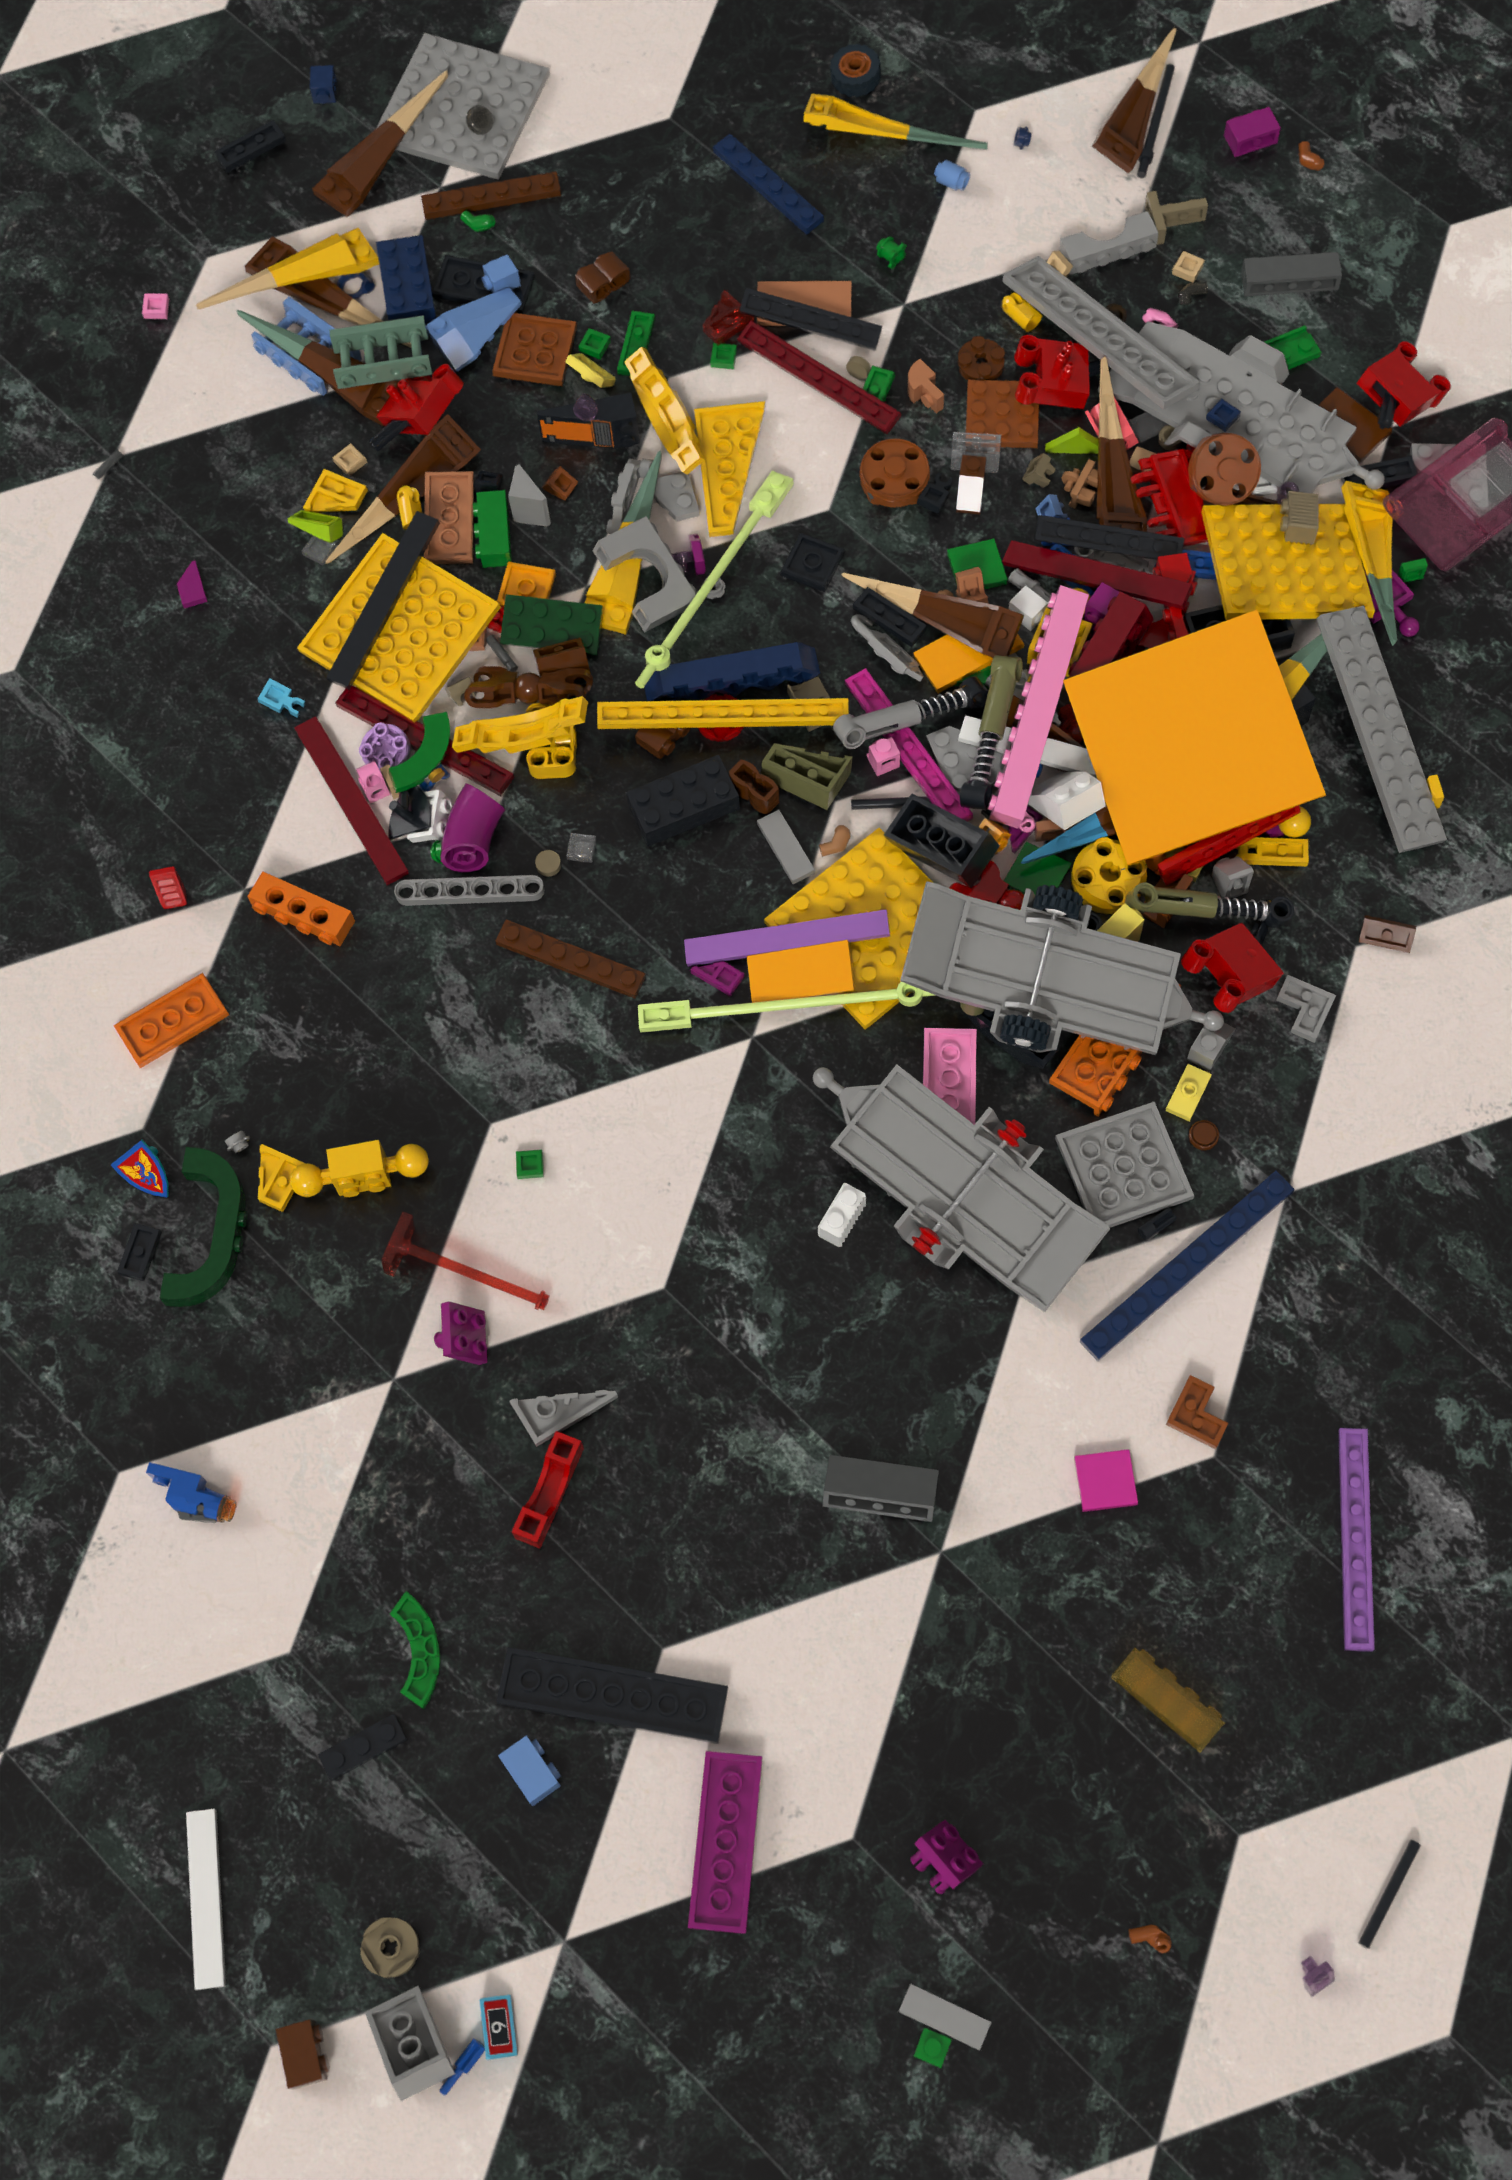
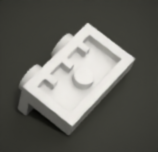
M441 790L427 791L424 793L431 807V827L408 834L407 839L413 843L428 840L442 841L444 828L453 806V800Z

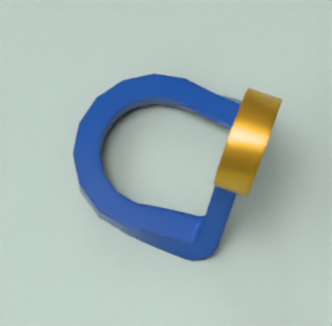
M440 764L429 775L430 783L427 784L424 781L419 786L424 792L430 791L437 781L450 777V774Z

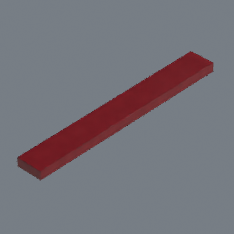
M750 320L737 338L740 344L887 435L902 416L896 409Z
M1011 540L1002 560L1005 566L1098 588L1103 582L1131 597L1183 610L1193 589L1191 583Z
M354 686L350 690L345 688L335 702L338 708L373 727L377 723L392 724L399 727L407 735L411 748L416 751L423 742L424 726L422 723L411 721ZM449 739L448 748L441 764L501 797L514 779V774L471 750L457 753L452 748L453 740Z
M315 716L294 727L295 732L385 884L388 886L408 875L409 872L317 717Z

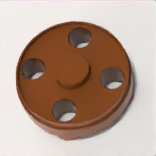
M1216 433L1203 438L1193 451L1189 461L1190 488L1200 498L1215 505H1232L1244 500L1253 492L1260 478L1261 462L1257 450L1247 439L1234 433ZM1214 441L1216 450L1211 454L1209 452V445ZM1246 449L1248 457L1247 460L1243 462L1241 459V453L1243 450ZM1205 476L1207 478V486L1202 489L1200 481ZM1235 484L1239 486V492L1236 496L1232 493V488Z
M886 439L874 444L865 453L860 466L861 487L867 495L869 502L874 505L903 507L917 504L919 495L930 479V467L925 453L916 444L904 439Z

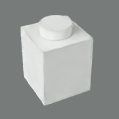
M1026 585L1009 602V610L1024 615L1021 624L1030 631L1036 625H1039L1045 609L1048 608V602Z

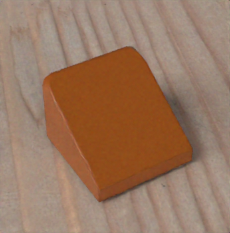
M559 466L553 471L542 488L566 500L578 481Z

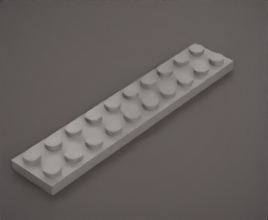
M1040 256L1003 274V283L1100 360L1106 357L1108 366L1163 410L1199 390L1200 382Z
M1359 606L1321 614L1316 619L1398 852L1402 853L1446 841L1447 838L1432 800L1427 781L1365 607Z

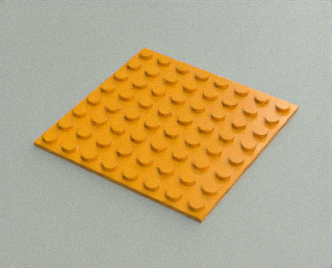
M1258 610L1063 680L1097 779L1101 781L1104 799L1128 866L1326 796Z

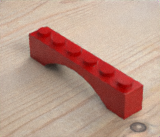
M1187 552L1157 557L1156 567H1153L1152 570L1154 575L1187 583L1191 582L1192 571ZM1164 605L1163 621L1164 624L1169 625L1170 629L1168 630V642L1189 635L1183 621L1182 609Z

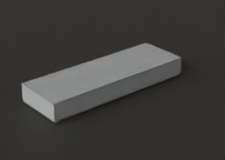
M780 810L757 820L758 827L792 884L815 874L814 867Z
M910 1984L899 2010L900 2013L979 2051L991 2024L990 2021Z

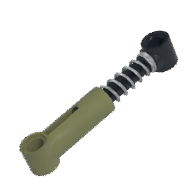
M995 655L992 660L991 682L978 732L982 739L979 741L980 747L977 749L978 756L975 757L976 764L973 765L974 772L971 773L970 780L965 782L961 788L960 805L962 808L988 810V804L992 796V788L989 785L988 777L991 776L990 768H993L992 760L995 759L996 744L1004 736L1016 683L1020 681L1022 676L1023 664L1020 657Z
M1146 882L1135 886L1125 899V903L1130 908L1137 909L1141 914L1152 912L1202 918H1214L1216 914H1219L1220 917L1224 914L1228 918L1231 915L1236 916V918L1244 916L1245 919L1253 917L1254 920H1262L1271 928L1281 926L1294 915L1293 903L1283 896L1276 897L1273 900H1260L1259 902H1255L1252 899L1248 902L1245 898L1241 901L1237 898L1230 900L1228 897L1221 899L1216 893L1154 887ZM1137 894L1144 896L1146 903L1141 902ZM1274 908L1280 911L1281 917L1276 915Z

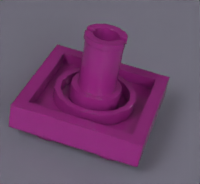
M450 1301L441 1303L442 1332L435 1333L434 1342L438 1348L443 1349V1356L477 1365L487 1363L485 1311Z

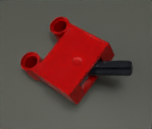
M1400 342L1393 352L1369 366L1357 382L1380 407L1377 423L1381 429L1390 428L1393 421L1401 427L1429 407H1437L1451 389L1449 380L1444 376L1435 375L1428 382L1411 365L1418 352L1415 346L1409 342Z
M443 364L434 371L432 378L430 375L401 379L397 387L389 385L386 388V392L390 397L376 416L385 427L370 439L371 446L376 451H380L399 433L429 435L454 396L462 389L464 382L448 364Z
M1256 922L1251 932L1243 923H1240L1208 939L1195 940L1181 959L1182 966L1188 972L1196 974L1201 972L1206 966L1217 979V984L1221 988L1214 996L1213 1002L1216 1008L1224 1013L1232 1012L1237 1005L1273 988L1284 974L1262 947L1268 932L1264 922L1261 924Z

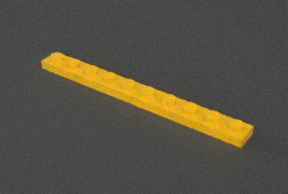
M848 698L597 702L598 729L834 725L840 716L849 714Z

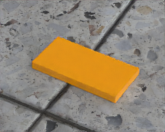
M948 634L913 652L915 660L919 663V666L937 693L990 666L993 660L992 657L976 651ZM1018 634L1009 655L1024 648V643Z
M848 940L747 956L752 1003L855 992Z

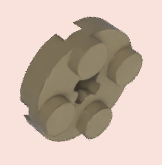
M381 1918L372 1923L364 1933L361 1958L365 1966L374 1974L384 1978L399 1977L408 1972L419 1957L418 1935L409 1923L401 1919ZM388 1939L390 1942H397L398 1946L395 1948L396 1953L394 1955L383 1953V1949L386 1947L384 1942Z

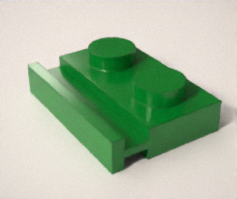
M1306 326L1264 341V343L1284 354L1288 370L1317 359L1321 355V350L1312 335L1308 334Z

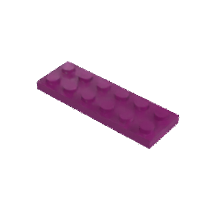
M705 1752L688 1929L746 1934L762 1756Z

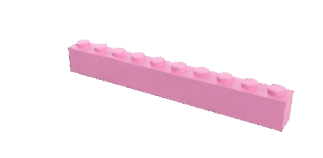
M1060 585L1057 593L1052 592L1047 607H1050L1051 611L1049 615H1045L1041 629L1045 630L1043 638H1038L1034 651L1038 652L1036 660L1032 659L1028 669L1031 679L1030 682L1026 681L1021 696L1025 697L1023 705H1018L1014 718L1018 719L1016 727L1012 726L1008 741L1012 742L1010 750L1005 749L1001 764L1005 765L1003 773H998L994 784L995 787H998L996 796H991L987 809L991 810L990 820L1019 828L1024 819L1089 594Z

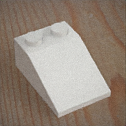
M1060 772L1032 788L1028 802L1030 806L1064 830L1106 806L1101 781L1087 772Z

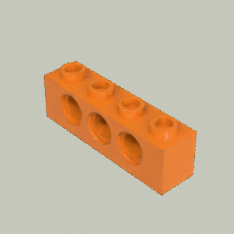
M263 871L248 894L252 909L262 915L270 914L274 916L275 920L284 925L290 923L296 926V929L303 934L309 935L312 933L328 945L334 943L341 946L355 922L350 910ZM283 898L280 903H273L276 899ZM305 908L304 912L300 914L295 913L298 909ZM327 918L326 922L322 924L317 923L320 919Z

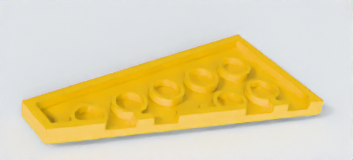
M765 401L694 409L697 438L700 442L698 447L705 458V461L701 463L709 537L734 534L766 407Z

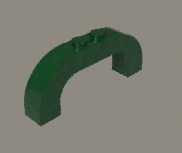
M185 1148L181 1172L187 1180L208 1182L218 1188L219 1202L210 1254L206 1262L194 1272L187 1274L164 1273L160 1300L165 1306L186 1307L197 1305L216 1295L229 1281L236 1265L238 1252H241L243 1248L241 1231L242 1227H245L247 1224V1211H245L246 1202L242 1183L225 1159L212 1151L201 1148Z

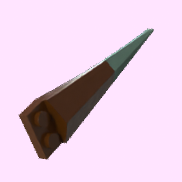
M237 310L239 317L322 378L328 386L362 415L384 427L376 416L390 397L386 392V388L389 385L397 387L399 380L338 389L333 369L342 368L340 353L334 354V350L246 312ZM350 357L351 366L365 364L362 361Z

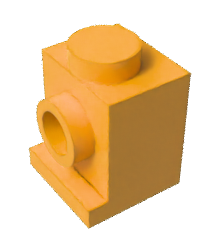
M984 818L979 825V828L985 831L990 828L988 832L1000 845L995 853L996 855L1007 846L1008 839L1012 834L1000 824Z

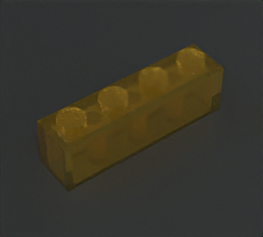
M1134 1648L1111 1678L1201 1753L1224 1725V1722L1221 1720L1222 1715L1209 1705L1206 1708L1198 1701L1200 1697L1191 1688L1186 1686L1184 1689L1176 1682L1177 1677L1166 1668L1161 1670L1153 1663L1155 1659L1143 1649L1139 1651Z

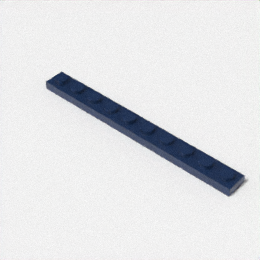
M1277 1171L1273 1172L1082 1337L1080 1343L1097 1361H1100L1288 1198L1295 1189Z

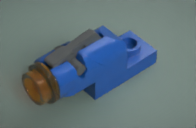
M149 1462L146 1473L153 1479V1483L165 1487L169 1485L165 1501L175 1511H178L181 1520L223 1523L224 1521L230 1522L233 1519L236 1511V1500H232L230 1496L219 1494L205 1487L207 1481L201 1475Z

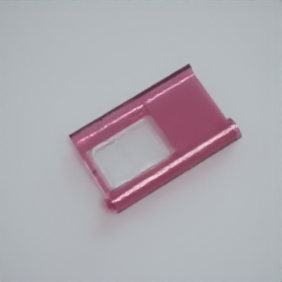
M1490 419L1383 499V506L1388 514L1435 565L1443 571L1451 569L1512 523V441L1507 437L1508 426L1502 419Z

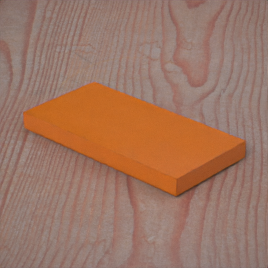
M201 973L113 1026L139 1068H142L229 1016V1013L205 975Z

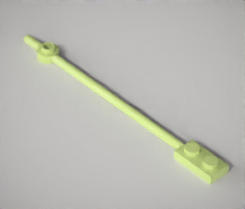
M771 471L749 503V510L753 511V513L663 643L661 645H654L646 651L647 666L636 680V686L644 688L655 671H662L670 665L671 657L669 650L761 517L771 518L793 487V478Z
M900 982L897 989L690 1008L689 1000L638 1005L639 1030L641 1033L692 1028L691 1019L893 999H898L904 1006L912 1007L919 1004L924 996L935 995ZM908 992L915 994L913 997L906 996Z

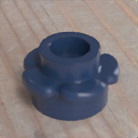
M1027 126L1025 128L1018 127L1015 133L1013 145L1020 147V150L1024 146L1028 147L1031 141L1032 133L1028 132Z

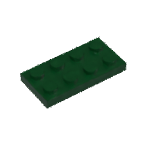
M506 594L500 644L538 649L581 637L586 654L598 656L604 606Z

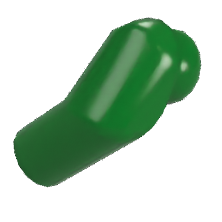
M468 210L464 211L460 217L475 232L489 230L496 223L492 215L474 216Z

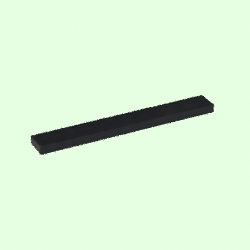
M416 511L326 677L328 681L350 690L440 524L438 519Z

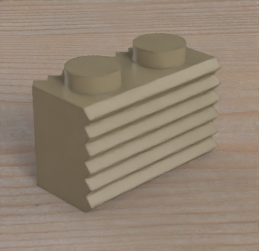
M1288 491L1287 498L1282 499L1280 514H1284L1281 519L1280 531H1284V540L1286 542L1290 541L1292 543L1295 541V543L1300 542L1301 544H1314L1319 529V494Z

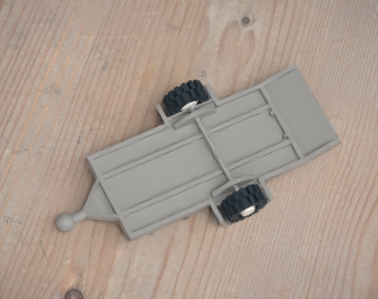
M928 881L925 884L900 981L945 999L994 1011L990 1033L999 1042L1036 1052L1057 1050L1061 1030L1079 1034L1081 1038L1090 1037L1123 1046L1124 1050L1131 1048L1156 1055L1163 1029L1192 1020L1203 1023L1204 1027L1209 1031H1217L1224 1023V1018L1218 1011L1212 1010L1202 1013L1192 1010L1193 1008L1175 979L1181 953L1088 929L1087 925L1092 906H1082L1083 897L1077 892H1072L1070 889L1065 890L1064 887L1060 886L1056 888L1054 885H1050V887L1043 885V887L1039 886L1035 895L1031 889L1026 888L1021 910L966 896L937 883Z

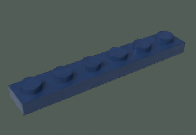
M729 134L713 146V152L806 235L824 222L823 215L734 136Z

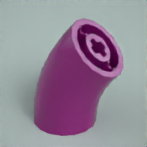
M465 783L452 806L441 843V862L445 867L457 872H473L487 864L494 831L505 812V809L499 803Z

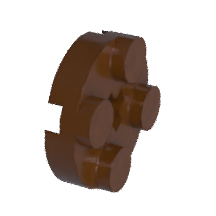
M975 336L959 350V371L966 380H996L1004 370L1005 351L992 340L984 339L982 336ZM984 358L986 363L981 362L978 364L977 359Z

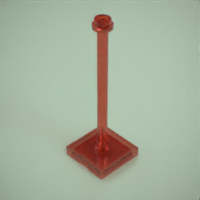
M402 1212L381 1259L385 1274L394 1277L403 1255L409 1254L536 1304L534 1308L536 1310H545L550 1295L546 1294L543 1290L540 1294L413 1245L410 1240L415 1230L413 1215Z

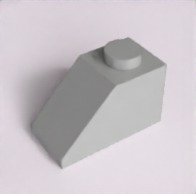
M1237 856L1232 859L1227 857L1219 860L1214 865L1211 876L1222 899L1225 897L1232 899L1248 892L1254 871L1240 857Z
M1223 1023V1026L1217 1031H1209L1203 1027L1190 1048L1187 1060L1210 1072L1233 1035L1235 1028L1226 1023Z

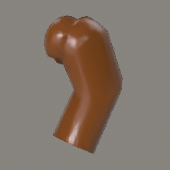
M1303 141L1298 145L1299 160L1302 166L1311 170L1315 169L1316 171L1324 167V160L1319 155L1311 152L1309 142Z
M1154 1924L1128 1929L1131 1944L1146 1941L1160 1953H1166L1171 1948L1169 1935Z

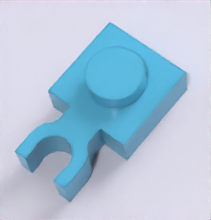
M270 678L258 697L259 703L278 713H281L284 707L288 709L291 715L297 718L299 711L294 710L292 707L295 704L302 707L305 706L304 700L298 697H290L292 689Z

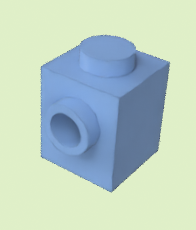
M508 254L496 260H491L482 266L484 272L482 281L487 290L491 289L495 293L507 287L512 290L521 286L518 270Z

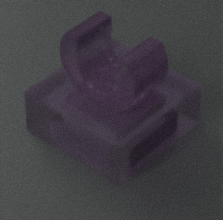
M1310 1956L1301 1962L1302 1970L1306 1974L1302 1977L1304 1988L1311 1997L1335 1981L1334 1970L1327 1961L1318 1966Z

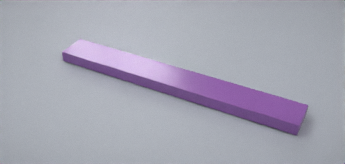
M885 909L685 939L687 966H695L848 940L850 943L890 937L888 912Z
M1340 1428L1338 1432L1344 1650L1374 1651L1368 1429Z

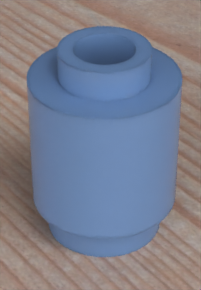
M944 160L943 163L940 162L934 172L936 182L956 191L958 189L963 191L970 179V173L966 171V168L948 160Z

